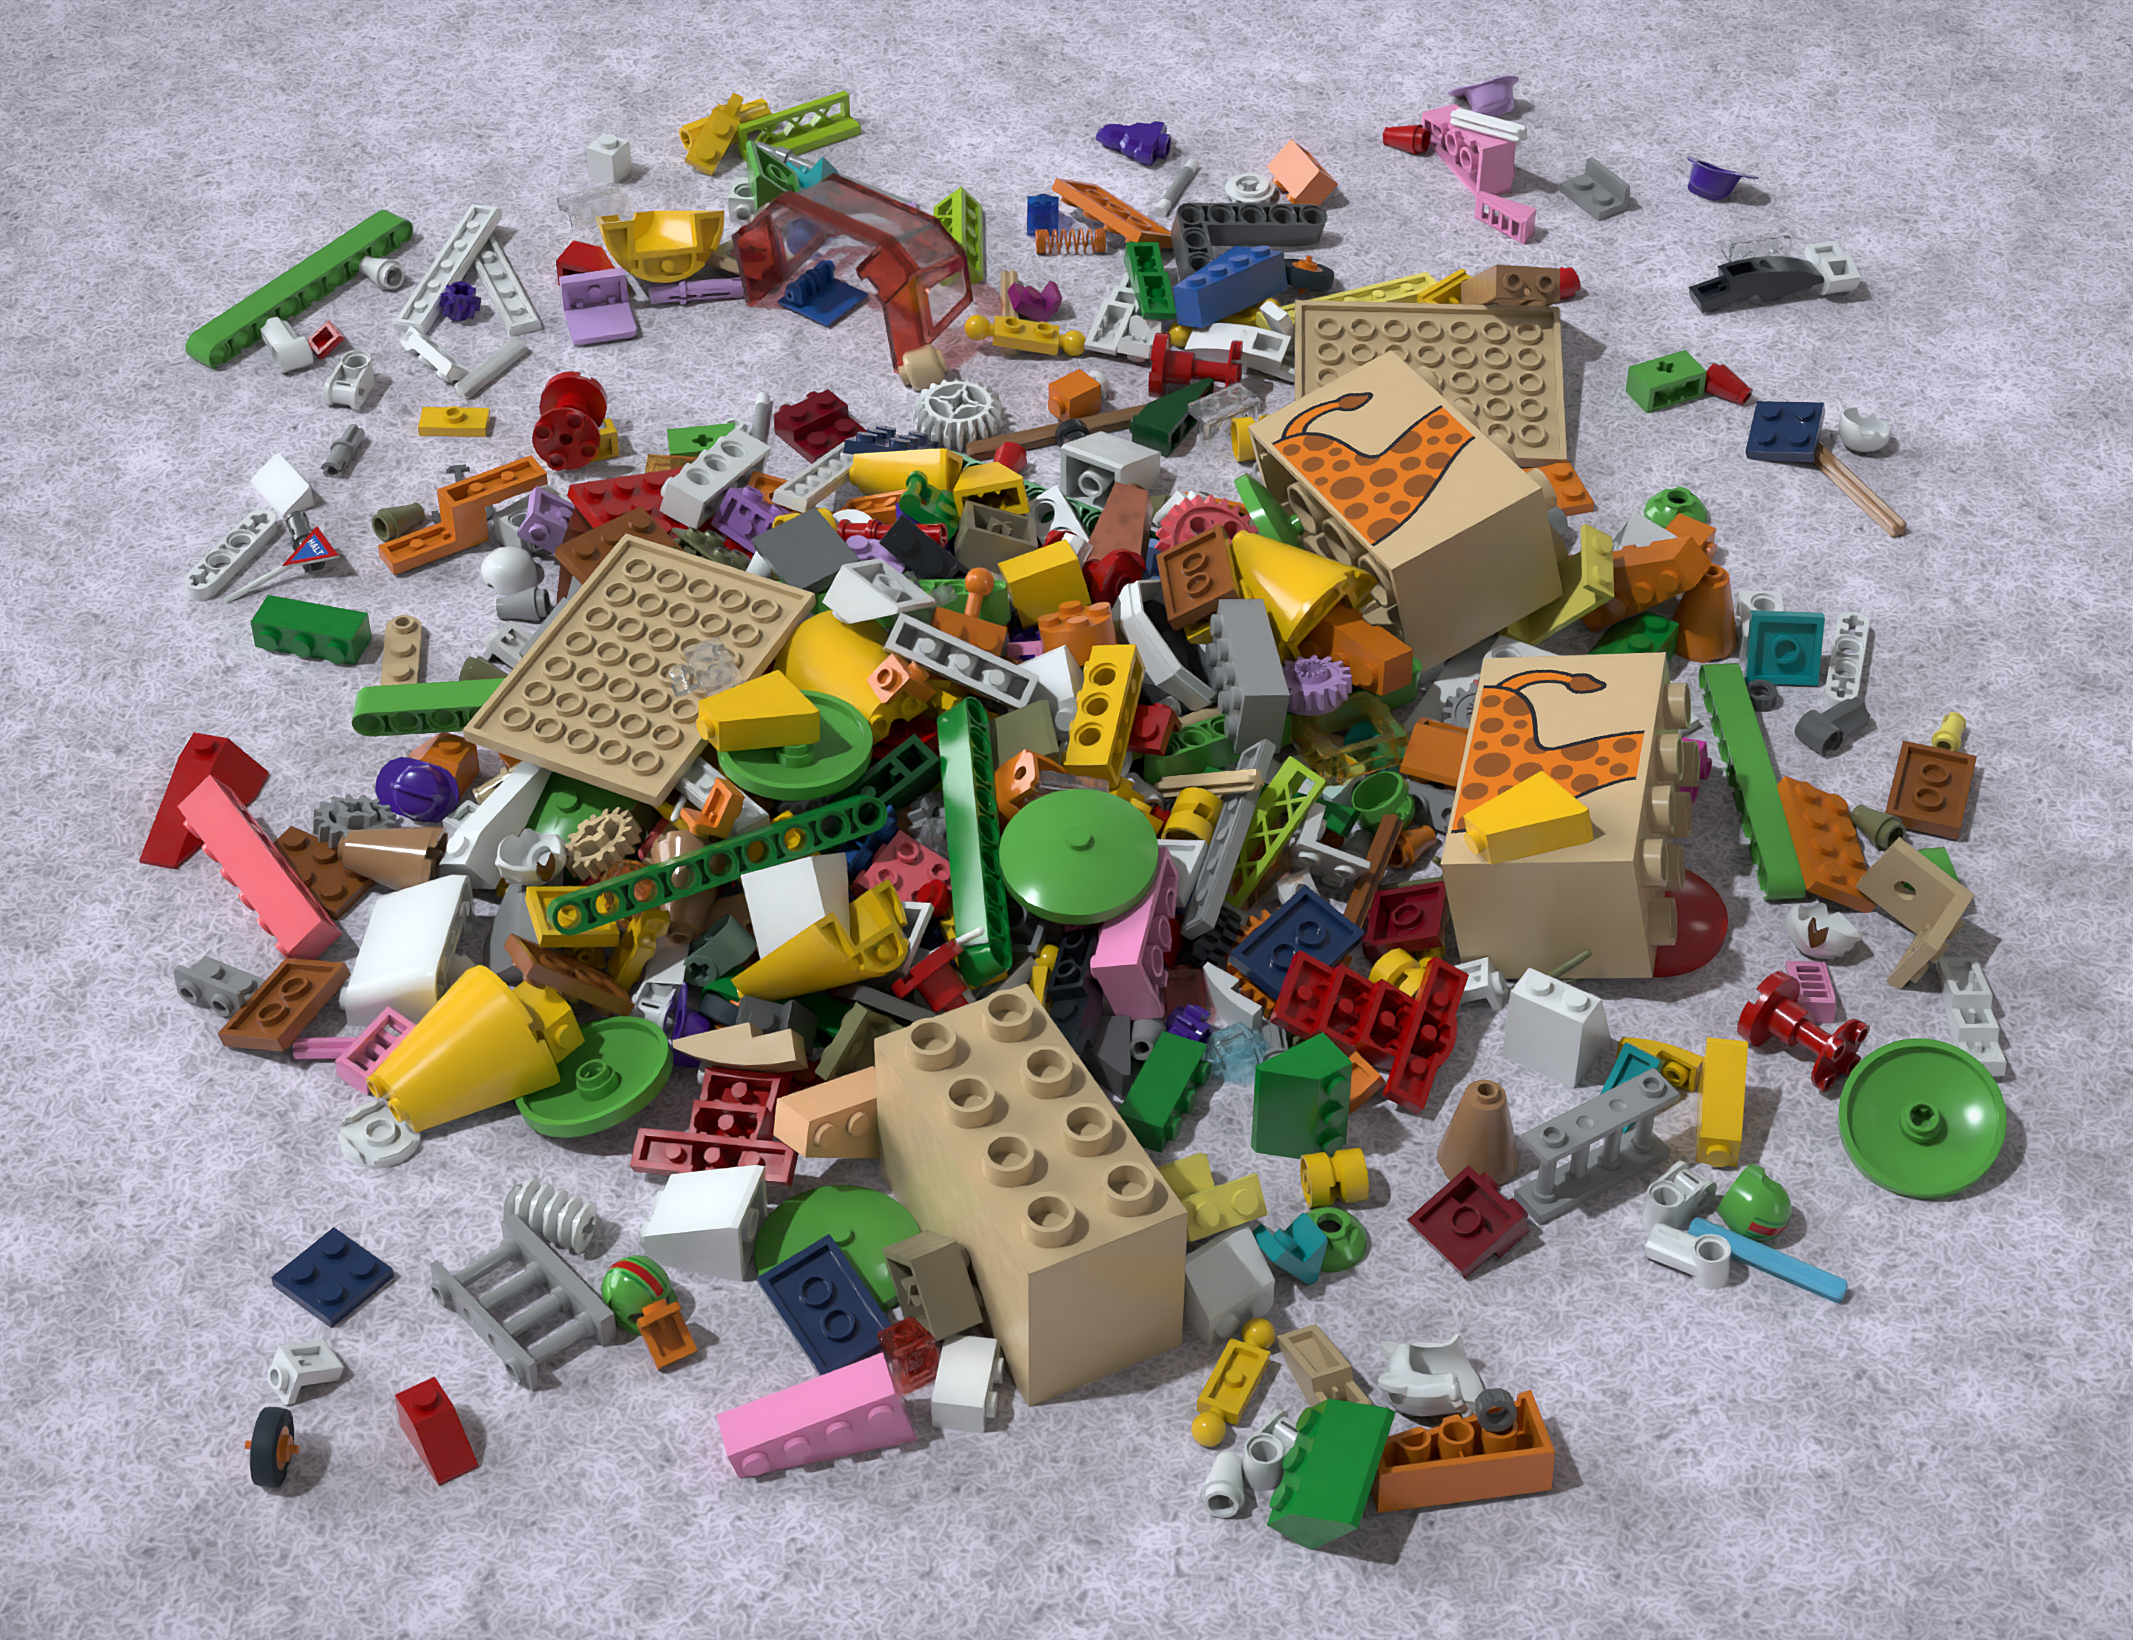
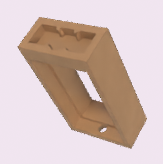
M1496 264L1461 283V304L1551 306L1559 302L1560 268Z

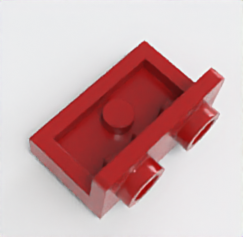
M1153 703L1152 706L1137 704L1126 751L1164 756L1171 732H1180L1182 728V723L1173 709L1161 703Z

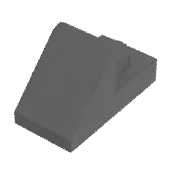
M744 995L740 1001L735 1025L750 1022L761 1029L763 1035L792 1029L803 1037L806 1056L810 1057L819 1017L792 999L785 1005Z

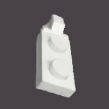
M410 325L404 338L400 341L408 352L420 354L418 357L420 361L432 368H437L436 374L451 384L455 380L460 381L471 372L470 369L443 346L432 341L418 328Z

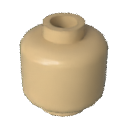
M930 344L905 352L902 357L904 365L898 367L904 386L911 384L913 390L917 392L923 389H930V385L933 383L940 385L942 380H945V375L949 373L941 349L935 350Z

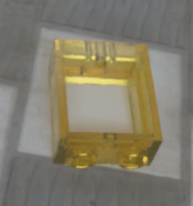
M1365 691L1348 696L1347 701H1343L1337 709L1326 714L1306 716L1292 713L1290 741L1311 770L1329 782L1327 786L1402 764L1406 746L1409 743L1407 731L1403 725L1398 724L1391 715L1387 704L1381 702L1374 692ZM1368 722L1378 737L1336 749L1326 734Z

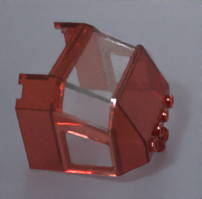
M835 173L830 174L812 187L798 192L789 190L780 194L760 207L731 235L745 302L749 307H753L761 301L778 283L781 284L788 280L829 237L845 235L867 246H875L876 248L856 267V273L861 281L867 278L878 291L874 296L882 304L893 370L897 374H900L898 367L904 365L902 357L905 352L926 344L931 345L974 301L966 251L963 245L935 216Z

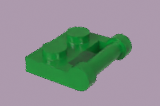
M922 471L911 472L906 480L907 491L901 495L898 502L900 510L921 524H946L948 540L950 541L959 524V516L953 493L947 490L940 491L929 484L926 474ZM921 499L926 501L925 505L921 503Z

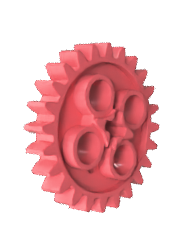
M1198 494L1191 501L1188 498H1184L1179 505L1175 504L1161 520L1160 524L1162 527L1156 532V536L1161 540L1155 545V549L1164 552L1220 523L1227 532L1229 545H1231L1234 536L1239 531L1246 530L1249 533H1256L1258 528L1248 525V521L1251 518L1250 514L1243 517L1238 515L1240 505L1237 504L1231 510L1228 508L1227 498L1216 504L1212 494L1205 501Z

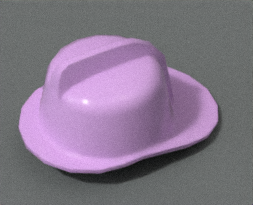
M1514 75L1497 77L1480 84L1450 90L1448 95L1466 97L1473 112L1497 117L1513 109V86L1518 83L1519 78Z

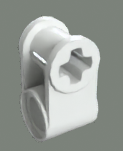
M353 350L342 356L338 366L325 383L323 393L325 404L333 406L335 403L351 406L353 410H360L375 384L369 353L363 350Z
M654 963V964L649 968V971H648V978H649V980L651 979V977H650L651 969L654 967V965H656V963ZM644 979L637 993L631 998L635 1006L629 1016L652 1021L668 1036L673 1027L674 1013L681 985L646 983Z
M1683 1160L1676 1162L1667 1173L1648 1187L1642 1213L1643 1225L1649 1231L1653 1229L1656 1223H1662L1677 1229L1691 1216L1698 1214L1710 1204L1716 1193L1717 1184L1712 1180L1705 1181L1689 1170V1165Z
M1281 1408L1273 1411L1266 1422L1245 1443L1242 1466L1243 1481L1249 1488L1256 1491L1271 1490L1282 1481L1285 1472L1283 1468L1284 1458L1294 1446L1298 1434L1296 1422L1289 1419L1288 1413Z

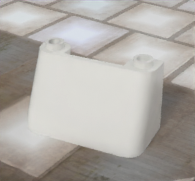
M448 875L378 897L376 904H370L366 934L348 987H343L340 993V1009L346 1011L348 1025L368 1027L387 1006L417 1025L448 991L447 976L459 937L472 934L476 922L471 882L468 875Z

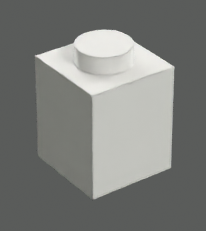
M602 133L586 147L589 178L615 186L632 171L628 140L612 134Z

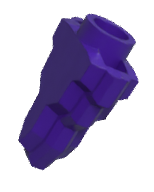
M1159 121L1152 123L1137 122L1130 126L1106 124L1096 134V140L1111 150L1121 151L1128 158L1135 159V161L1140 162L1142 165L1150 167L1157 158L1166 159L1171 148V134H1166L1167 126L1164 122Z

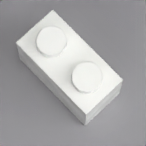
M956 1334L944 1338L931 1400L932 1427L984 1433L987 1418H995L997 1410L998 1392H992L993 1384H1001L1004 1373V1358L997 1357V1339Z

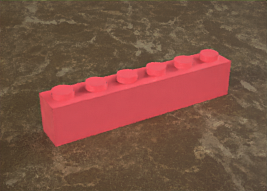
M209 775L177 806L186 817V820L183 822L185 827L195 837L201 838L204 841V844L201 846L203 851L217 863L220 862L223 866L220 869L221 875L231 885L238 886L241 890L238 894L239 899L252 911L256 910L260 915L256 919L258 924L271 936L275 935L278 939L275 946L286 958L316 960L343 934L230 787Z

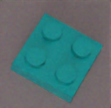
M1750 610L1744 672L1745 683L1761 679L1780 685L1818 686L1825 624L1824 613Z

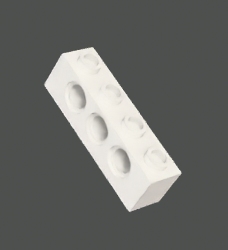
M738 428L732 430L725 437L720 436L713 447L709 450L704 449L693 463L685 464L678 475L674 478L669 477L666 480L660 493L663 496L659 511L688 527L698 529L716 514L730 487L744 488L748 484L753 470L761 473L764 472L771 446Z
M903 613L899 614L883 651L890 654L893 653L907 662L916 661L925 670L1012 710L1027 706L1040 677Z

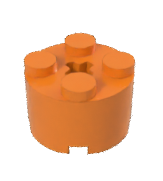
M1068 601L1059 605L1060 611L1037 618L1043 654L1067 645L1080 669L1086 661H1089L1093 646L1118 645L1110 603L1101 602L1091 606H1081L1080 601Z

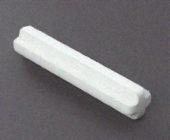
M1461 108L1452 111L1450 114L1452 117L1450 123L1455 127L1518 144L1527 139V128L1521 124Z
M518 337L512 338L455 384L456 395L465 400L470 399L527 352V343Z

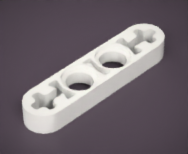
M256 510L249 513L186 574L183 579L186 596L191 600L204 601L216 595L276 535L278 526L275 514L269 510ZM242 543L249 544L248 546L243 548L234 547ZM220 563L229 564L222 568H214L215 565Z
M1845 612L1839 615L1837 619L1823 703L1828 709L1846 699L1858 696L1869 631V620L1861 613ZM1849 627L1856 628L1855 635L1848 634ZM1848 648L1856 653L1848 654L1840 651V649ZM1845 671L1853 676L1844 677L1836 674V672ZM1838 688L1845 689L1844 698L1837 697Z

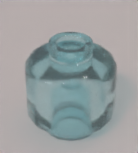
M1236 1022L1209 1036L1207 1062L1212 1064L1211 1070L1217 1077L1222 1075L1227 1080H1236L1255 1071V1066L1263 1062L1262 1052L1267 1050V1046L1261 1032L1257 1028L1251 1030L1244 1022Z

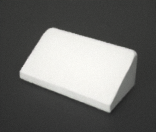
M280 453L274 455L250 480L257 491L283 518L294 511H302L314 506L310 485Z

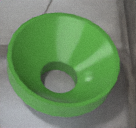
M1684 487L1664 489L1653 495L1647 501L1644 509V517L1664 529L1679 513L1705 524L1707 522V509L1704 503L1691 493L1689 489ZM1670 500L1683 501L1685 503L1676 504L1671 502Z
M1322 1207L1306 1212L1317 1226L1322 1221L1332 1220L1339 1223L1342 1227L1334 1233L1322 1231L1327 1236L1328 1243L1321 1272L1344 1271L1361 1261L1367 1247L1366 1232L1361 1222L1355 1216L1333 1207Z

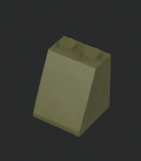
M1039 700L989 721L994 772L1003 763L1025 749L1041 754L1059 764L1060 751L1048 700Z

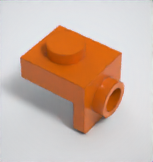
M893 653L867 678L868 684L881 702L886 705H890L903 691L924 703L936 693L927 681L930 675L918 662L912 661L908 663Z
M717 777L702 811L682 807L679 815L689 825L688 829L691 833L705 839H710L711 835L727 839L735 819L742 812L745 796L730 780Z
M1356 1051L1349 1057L1353 1062L1349 1114L1356 1111L1386 1083L1383 1077Z
M665 1298L642 1308L644 1316L636 1322L657 1370L698 1351L681 1315L680 1310L682 1308L679 1302L676 1301L668 1305Z

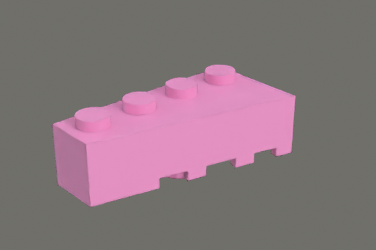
M1456 104L1422 112L1421 125L1430 130L1429 146L1475 197L1479 190L1493 195L1511 192L1512 180L1515 177V142L1453 126L1450 123L1452 118L1450 114L1452 111L1461 108Z
M1167 847L1158 848L1159 863L1157 875L1145 897L1127 912L1104 921L1103 926H1100L1096 954L1092 956L1090 962L1092 976L1098 980L1115 1015L1130 1016V1021L1163 1018L1165 1005L1162 1001H1159L1158 994L1159 988L1167 987L1168 972L1166 969L1163 970V952L1171 951L1172 937L1168 919H1174L1179 882V872Z
M883 1353L717 1414L727 1457L739 1479L917 1440L905 1399Z

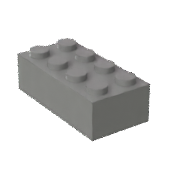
M1219 599L1217 614H1212L1210 619V631L1213 639L1212 643H1207L1205 656L1207 665L1213 668L1212 687L1214 690L1219 691V713L1225 714V737L1231 738L1235 754H1242V751L1265 739L1276 745L1274 753H1279L1290 694L1263 599Z

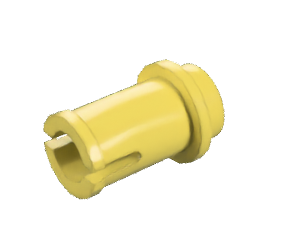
M1950 712L1949 716L1947 714L1944 716L1940 729L1931 738L1933 747L1956 752L1961 746L1960 737L1966 727V720L1961 714Z

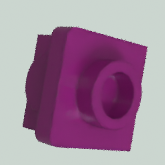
M1051 280L1041 293L1032 286L1024 287L1015 282L1007 290L1013 310L1039 322H1047L1052 314L1059 310L1063 300L1057 283Z

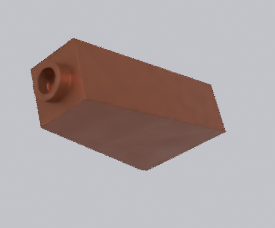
M1115 482L1088 543L1093 546V551L1087 562L1094 558L1102 560L1112 550L1123 548L1138 553L1146 563L1153 506L1148 491L1142 486L1135 483H1128L1126 485ZM1141 569V573H1142V575H1141V580H1142L1143 574H1144V570Z

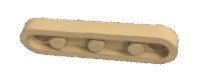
M399 615L387 623L380 686L419 683L423 631L421 622L417 618L409 615Z

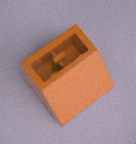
M1421 717L1415 723L1399 772L1408 774L1409 780L1421 784H1430V781L1445 784L1444 788L1456 791L1469 729Z

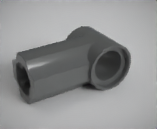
M1858 697L1846 699L1823 713H1819L1817 710H1810L1805 713L1795 727V736L1825 757L1827 756L1825 753L1831 749L1836 751L1845 737L1868 725L1870 714L1866 709L1865 703Z

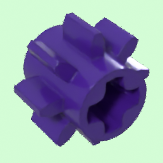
M460 281L446 285L445 293H440L439 306L445 308L444 316H448L453 321H463L468 318L474 319L475 311H480L481 297L476 296V288H473L466 282Z
M1187 1004L1185 1009L1181 1006L1176 1007L1165 1022L1168 1033L1204 1044L1209 1043L1214 1032V1027L1206 1022L1211 1013L1196 1004L1194 1006Z

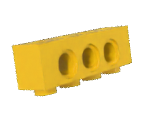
M1136 644L1095 645L1092 647L1089 661H1086L1084 664V683L1082 690L1078 691L1076 696L1077 712L1075 720H1072L1069 724L1070 740L1068 748L1063 751L1061 757V766L1079 781L1083 789L1118 788L1146 670Z

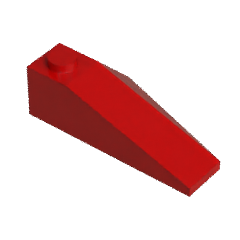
M193 732L178 757L140 856V863L177 869L201 848L204 841L201 838L195 837L185 827L183 822L186 820V817L177 806L209 775L230 787L245 807H247L258 796L269 776V772L229 738Z

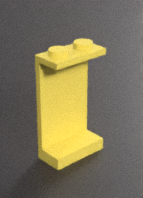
M1587 524L1582 525L1581 551L1558 565L1564 595L1498 631V637L1502 635L1535 646L1613 599L1612 536Z
M1201 1152L1157 1167L1188 1211L1186 1240L1190 1242L1268 1215L1259 1177L1256 1173L1214 1186L1207 1155Z

